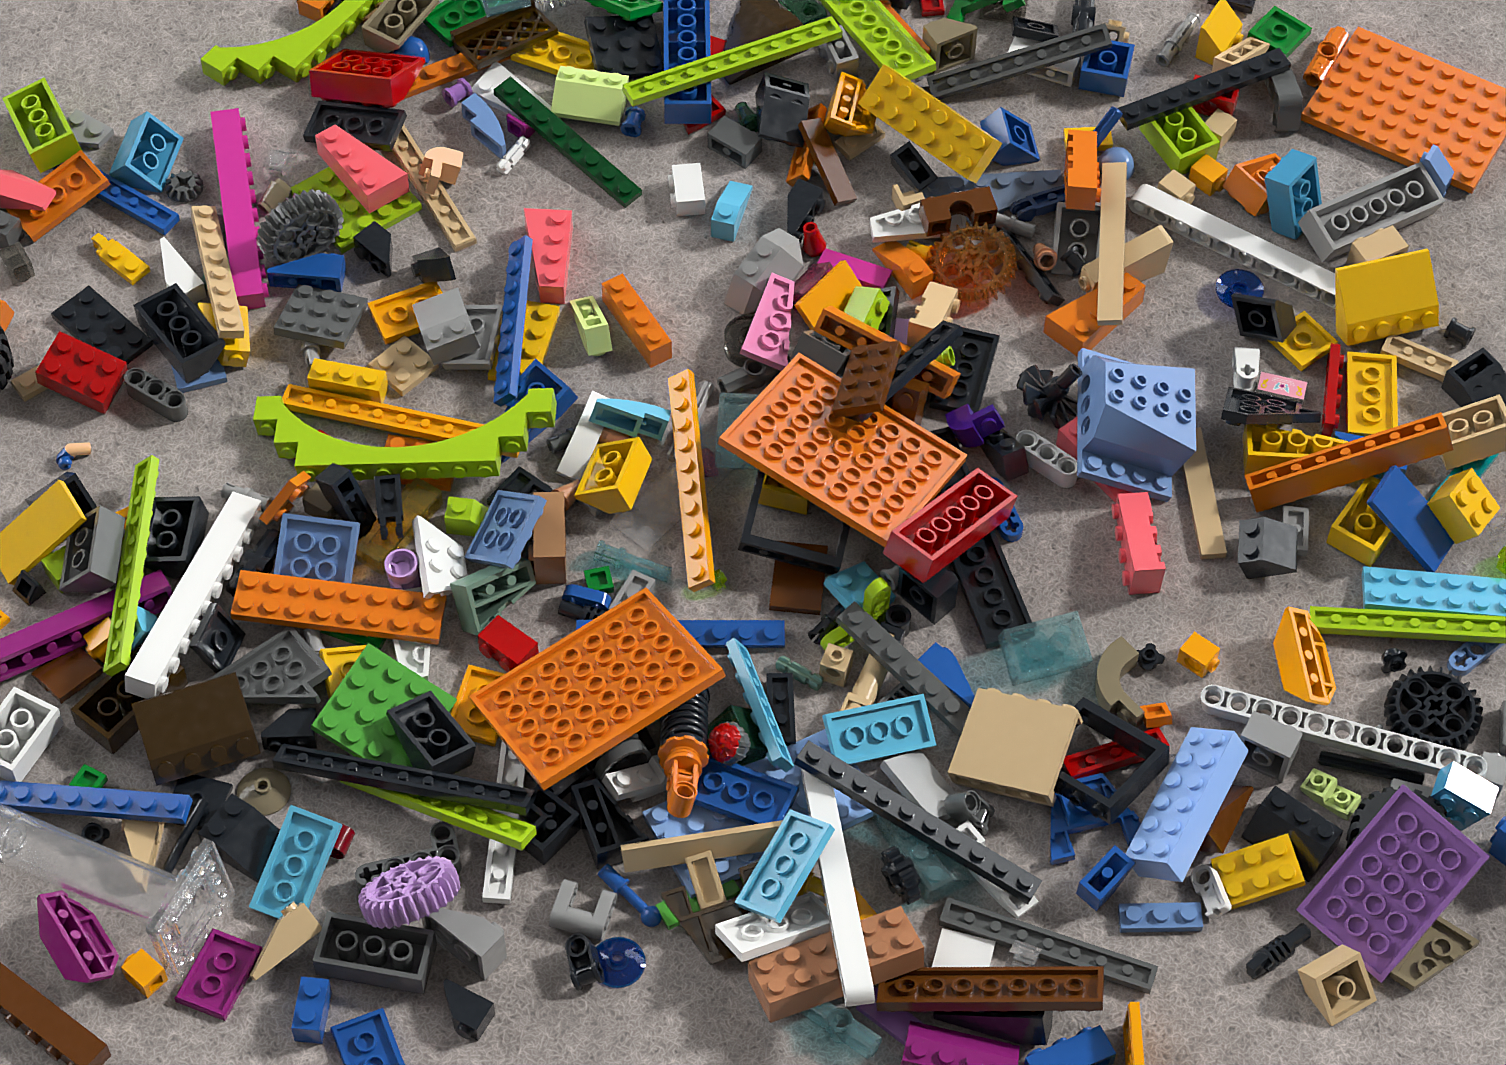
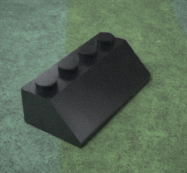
M177 283L133 305L138 325L186 384L209 372L226 343L223 338L218 337L217 331Z

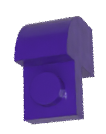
M966 404L945 414L947 424L959 443L968 448L983 445L984 437L1005 428L1004 421L993 404L975 413Z

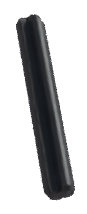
M1321 751L1319 754L1318 763L1323 766L1391 780L1395 778L1419 785L1423 784L1425 778L1424 772L1328 751Z

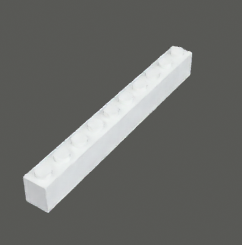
M232 492L125 674V692L146 699L158 696L160 692H165L171 673H176L181 655L188 652L191 638L195 634L209 604L213 602L214 598H219L223 582L230 579L234 563L241 560L245 544H250L255 527L261 525L262 521L259 519L263 514L261 512V500Z

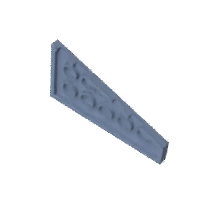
M1061 169L982 174L977 183L967 180L963 176L938 177L921 192L927 198L989 186L998 208L997 213L1003 214L1004 211L1009 210L1013 202L1026 198V196L1063 185ZM966 217L967 224L971 225L970 220Z

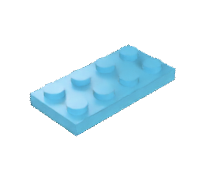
M924 694L822 716L831 754L849 765L936 746Z
M290 805L249 907L278 919L283 916L280 911L292 902H295L296 905L303 902L309 909L342 824Z
M789 809L735 903L740 908L781 923L835 831L833 826Z

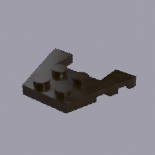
M758 862L738 868L743 887ZM685 886L660 893L663 902L710 965L737 957L715 934V924L751 913L740 908L735 903L736 899L693 913Z

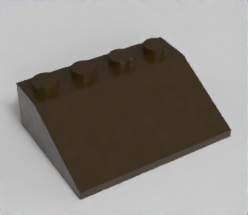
M236 672L132 703L156 786L261 754Z

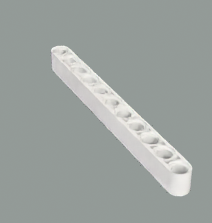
M1142 184L1130 199L1128 206L1132 212L1336 309L1335 273L1151 185Z
M1208 685L1201 692L1203 710L1210 715L1247 724L1253 711L1259 712L1266 709L1271 712L1270 716L1274 720L1284 725H1288L1283 722L1286 717H1295L1297 722L1291 726L1303 733L1302 740L1436 776L1439 770L1445 767L1440 761L1449 758L1466 769L1472 765L1478 766L1482 772L1477 775L1483 779L1486 777L1487 762L1482 756L1218 685ZM1209 696H1217L1220 699L1215 704H1210L1206 701ZM1239 702L1243 703L1246 707L1241 711H1236L1232 708V705ZM1318 723L1323 726V729L1319 732H1314L1310 730L1309 726ZM1345 730L1349 733V736L1345 739H1340L1335 733ZM1371 737L1375 740V744L1366 746L1361 740ZM1392 744H1397L1402 750L1398 753H1392L1388 750V747ZM1418 751H1423L1428 755V758L1418 760L1414 754Z
M801 768L809 816L829 823L835 829L818 858V865L845 1005L850 1007L875 1003L874 987L834 788Z

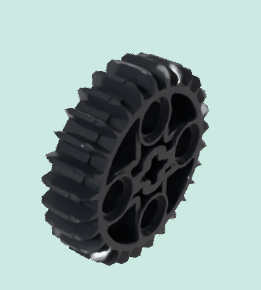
M1431 665L1424 672L1420 666L1416 673L1410 669L1407 676L1401 674L1399 680H1395L1392 687L1388 690L1387 698L1384 702V717H1387L1386 726H1392L1390 731L1458 750L1460 748L1466 750L1468 744H1472L1478 735L1483 721V716H1481L1483 707L1479 706L1481 698L1475 697L1476 689L1468 690L1470 682L1464 684L1461 682L1462 675L1455 678L1452 676V670L1448 674L1442 673V667L1436 672L1433 671ZM1432 687L1439 688V690L1435 691ZM1401 702L1409 710L1405 715L1400 710ZM1462 708L1466 712V721L1458 714ZM1431 732L1435 737L1428 736V734Z

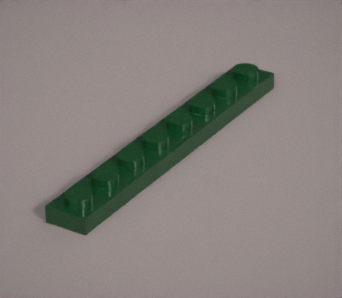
M511 76L493 89L494 96L624 208L642 195L640 187Z

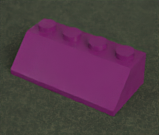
M910 1020L901 1065H1018L1020 1046Z

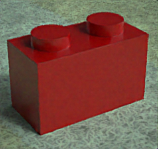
M499 615L478 635L480 652L486 658L490 659L492 657L498 661L501 668L506 672L511 671L539 653L538 642Z

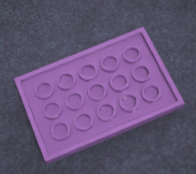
M1402 784L1296 910L1336 945L1340 946L1343 944L1360 952L1366 970L1383 983L1390 972L1408 954L1490 856Z

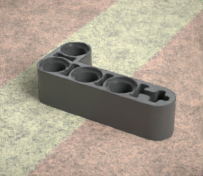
M1290 67L1289 71L1264 80L1274 105L1272 118L1273 126H1276L1274 132L1299 131L1302 93Z
M444 821L435 823L430 829L432 844L430 849L359 866L355 872L359 893H361L362 888L366 887V883L372 882L373 877H379L381 872H387L390 870V867L395 868L399 864L407 863L409 860L415 861L419 857L425 859L427 856L431 858L439 856L440 858L445 857L448 860H454L452 864L459 874L462 864L453 826ZM441 836L448 837L446 840H438Z

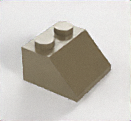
M941 18L923 25L922 40L931 49L929 55L936 62V70L933 71L934 75L975 59L978 30L976 25L948 18Z

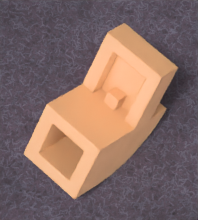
M445 147L432 148L426 152L418 173L423 176V182H426L425 193L434 195L439 180L455 185L462 165L463 152Z

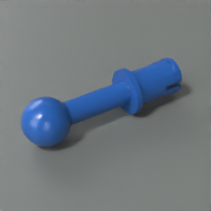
M609 863L598 872L597 875L617 895L620 893L641 914L640 918L645 926L655 927L660 924L662 916L656 906H648L627 886L630 882L628 878L624 879Z

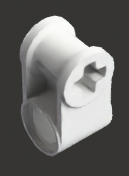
M1234 347L1232 357L1234 388L1252 392L1255 390L1256 377L1259 373V349Z

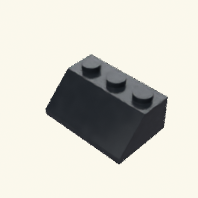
M200 496L155 497L153 500V515L150 520V535L147 540V556L144 561V567L155 572L161 570L165 576L170 578H182L203 543L209 512Z
M1274 786L1258 807L1241 838L1254 845L1288 833L1304 880L1310 882L1339 845L1344 830L1277 786Z

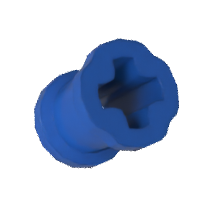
M630 106L625 111L626 119L621 125V132L625 136L638 137L641 134L642 129L640 126L645 120L646 114L642 108Z

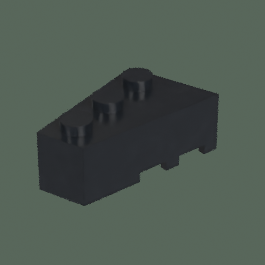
M597 778L571 786V803L574 810L580 814V826L597 869L603 868L608 863L614 865L623 862L621 845L649 841L644 832L641 833L634 825L632 818L621 810L617 805V801Z

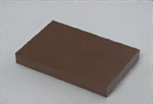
M778 541L824 554L828 553L827 545ZM775 560L769 610L821 615L825 573Z

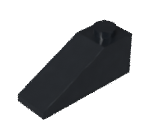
M332 463L314 478L326 500L343 521L360 523L358 540L361 543H365L380 530V524H378L375 514L350 469Z

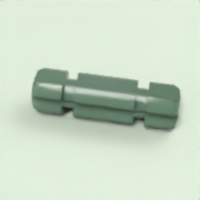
M785 656L778 658L775 664L777 670L782 673H793V679L804 685L809 684L808 687L815 691H818L823 685L824 678L816 673L812 674L811 670L795 661L791 663V659Z

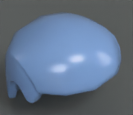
M1109 148L1098 158L1101 174L1102 163L1115 162L1127 163V180L1135 172L1133 157L1124 148Z

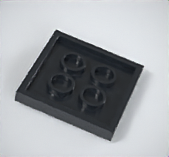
M620 15L585 17L584 25L594 70L606 73H619L629 76V79H640L664 71V63L653 16H642L635 21L624 20Z

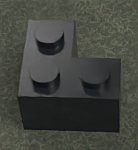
M537 784L533 788L535 790V800L527 815H523L536 826V835L525 846L524 850L541 864L545 865L581 829L580 814L549 789L543 790Z

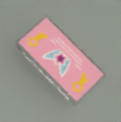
M1260 371L1255 392L1302 402L1301 406H1303L1309 382Z

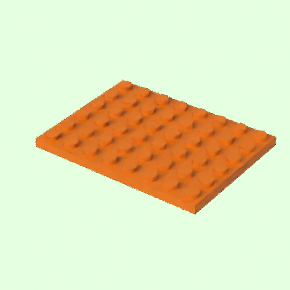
M1358 26L1301 113V121L1408 167L1419 163L1424 151L1428 153L1434 144L1439 147L1454 171L1450 185L1472 194L1506 138V88Z
M798 353L719 437L717 444L885 547L891 531L935 498L966 461L967 454L884 405L883 411L874 412L863 423L846 417L835 418L832 408L842 378Z
M645 587L473 693L469 698L540 787L546 790L723 679L726 675L722 667Z

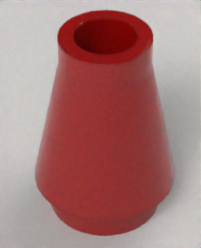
M808 222L803 226V250L811 257H818L822 255L827 244L817 224Z

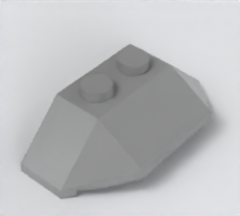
M780 228L763 235L734 273L724 305L743 316H747L757 311L771 273L794 281L804 268L799 239Z

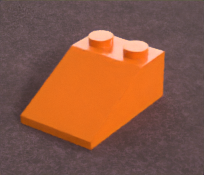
M1276 153L1236 164L1222 187L1231 198L1242 204L1249 214L1253 216L1269 212L1265 176L1280 162L1281 158Z

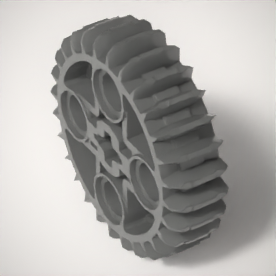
M310 189L308 193L305 190H302L300 195L294 193L292 198L286 197V201L282 204L278 202L279 206L276 209L271 208L272 213L270 215H265L266 221L260 223L261 228L257 231L259 234L257 236L258 246L266 259L273 263L274 266L322 253L325 249H329L330 243H335L334 237L340 235L339 230L343 228L341 223L344 221L343 213L336 201L326 192L321 190L315 192L313 189Z

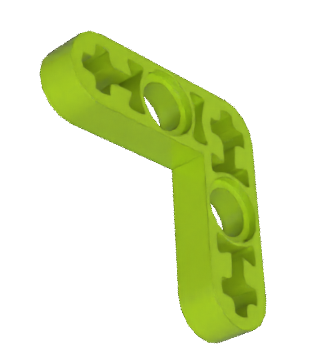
M882 577L875 579L867 586L863 601V609L879 624L885 621L891 596V587ZM839 626L825 635L820 645L824 650H826L828 643L844 648L855 641V639Z

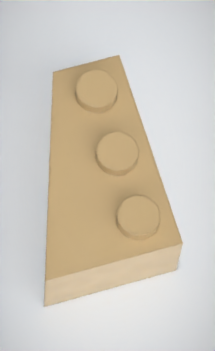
M929 282L922 295L921 305H917L915 313H917L915 319L910 318L908 323L907 345L912 348L943 320L953 323L951 316L953 313L957 314L960 306V300L957 299L958 289Z

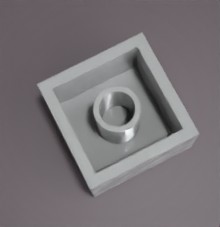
M1253 711L1240 736L1241 741L1249 750L1242 764L1283 783L1295 760L1303 733L1291 725H1284L1274 720L1267 714Z

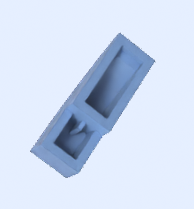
M474 93L461 102L463 118L471 125V135L500 159H504L506 144L499 121L486 102Z

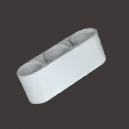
M1022 430L1016 435V440L1025 447L1029 467L1062 488H1069L1075 485L1077 481V460L1031 430Z

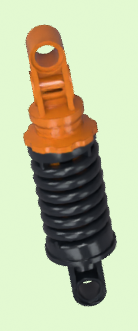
M709 688L660 717L659 764L664 769V774L667 777V810L677 818H686L690 815L697 796L698 779L701 776L702 768L708 764L709 760L707 747Z

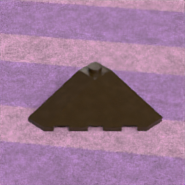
M741 0V8L735 16L732 25L733 31L731 37L727 39L724 51L803 26L798 17L777 0ZM809 49L725 76L724 79L729 85H732Z

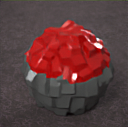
M724 722L714 727L711 731L707 747L711 756L716 761L731 766L746 757L751 742L749 741L748 734L745 733L743 727H740L738 723Z

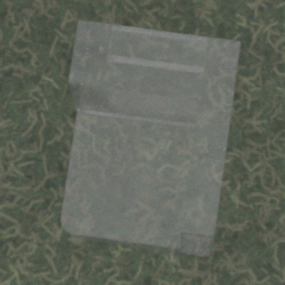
M1506 513L1491 519L1481 534L1499 557L1506 554Z
M1015 940L1009 951L1005 967H1036L1041 948Z

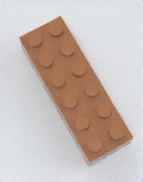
M902 906L860 920L873 985L924 967V946ZM831 931L748 961L749 982L770 1023L844 996Z

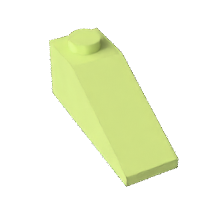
M588 296L570 300V306L588 356H601L606 352L612 351L609 326L595 298Z

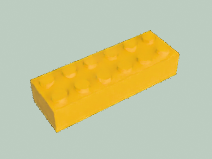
M883 64L858 103L874 116L974 183L978 182L1002 145L1000 141L885 64Z

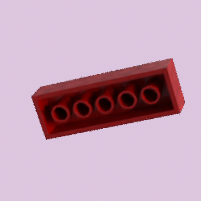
M976 468L892 530L883 554L924 583L1007 520L1018 496L985 472Z

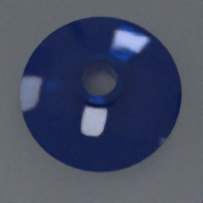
M1232 269L1219 276L1215 291L1222 303L1234 308L1231 298L1233 293L1237 294L1238 292L1242 295L1263 298L1264 286L1260 278L1254 273L1243 269Z
M612 937L597 945L600 964L605 976V981L602 984L612 988H623L632 985L642 976L645 970L646 959L642 948L636 942L625 937ZM616 955H620L623 957V959L620 961L613 960V957Z

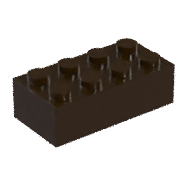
M145 640L133 652H131V662L129 664V667L132 664L134 658L136 657ZM180 664L176 673H171L169 676L168 686L164 693L178 690L188 685L185 669ZM129 667L112 677L107 675L70 709L75 725L111 754L117 752L139 731L132 703L146 699L125 692V674Z

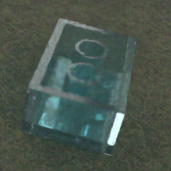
M1078 611L1005 629L998 636L1013 686L1084 668L1093 661Z

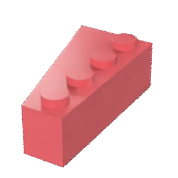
M333 125L315 135L317 151L320 157L369 214L410 192L408 175L405 171L337 125Z
M524 208L527 236L533 239L531 256L540 303L565 304L573 230L572 210Z
M1148 492L1117 494L1116 503L1112 504V518L1117 519L1118 526H1115L1116 541L1121 543L1118 555L1120 564L1124 563L1125 571H1122L1123 586L1128 587L1129 595L1159 593L1166 567L1165 563L1161 562L1162 550L1161 546L1157 545L1156 526L1150 525L1153 524V512Z

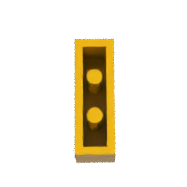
M314 358L307 377L309 388L384 403L388 391L386 371Z

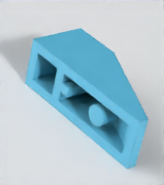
M729 181L717 201L711 218V237L734 242L753 189L752 185Z

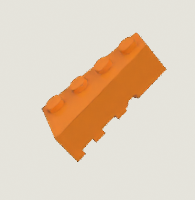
M1068 129L1064 167L1066 209L1095 211V203H1100L1101 198L1099 162H1097V131Z

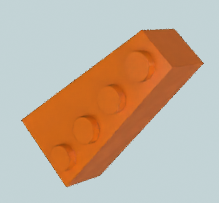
M1127 272L1124 273L1123 320L1143 302L1146 285ZM1098 288L1046 315L1043 333L1078 357V352L1082 348L1092 350L1118 325L1098 326Z

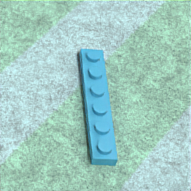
M732 638L726 642L729 650L727 657L736 668L737 673H735V677L738 683L744 688L743 697L753 711L750 713L751 718L759 726L760 732L758 736L768 749L766 756L774 767L778 766L784 772H788L794 768V765L748 649L737 639Z

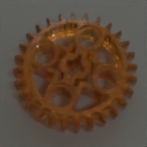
M966 221L965 228H960L957 224L956 231L954 232L948 228L947 237L940 234L941 242L934 241L935 249H930L932 257L928 258L929 268L933 271V282L958 289L957 299L960 300V306L964 301L967 303L968 308L971 302H975L977 307H980V301L983 300L989 305V298L993 297L995 300H998L997 293L1005 294V287H1011V280L1015 279V271H1017L1015 248L1011 244L1009 237H1005L1003 231L997 233L995 225L989 230L986 222L982 227H979L976 221L974 226L970 227ZM973 240L981 241L977 245L972 243ZM959 245H964L963 248H960V249H956V248H955V247H957V246H959ZM991 250H998L995 253H988ZM949 253L953 260L942 266L944 258ZM1003 263L1002 270L996 275L993 268ZM956 275L955 278L948 279L949 276ZM984 280H990L989 283H986V284H982V283H981V282L984 281ZM969 283H971L972 286L974 287V288H970V289H968V288H963V287H965L966 285H968Z

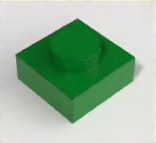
M609 566L584 570L587 588L602 591L606 594L614 593Z
M84 764L69 783V786L103 788L108 778L106 774Z

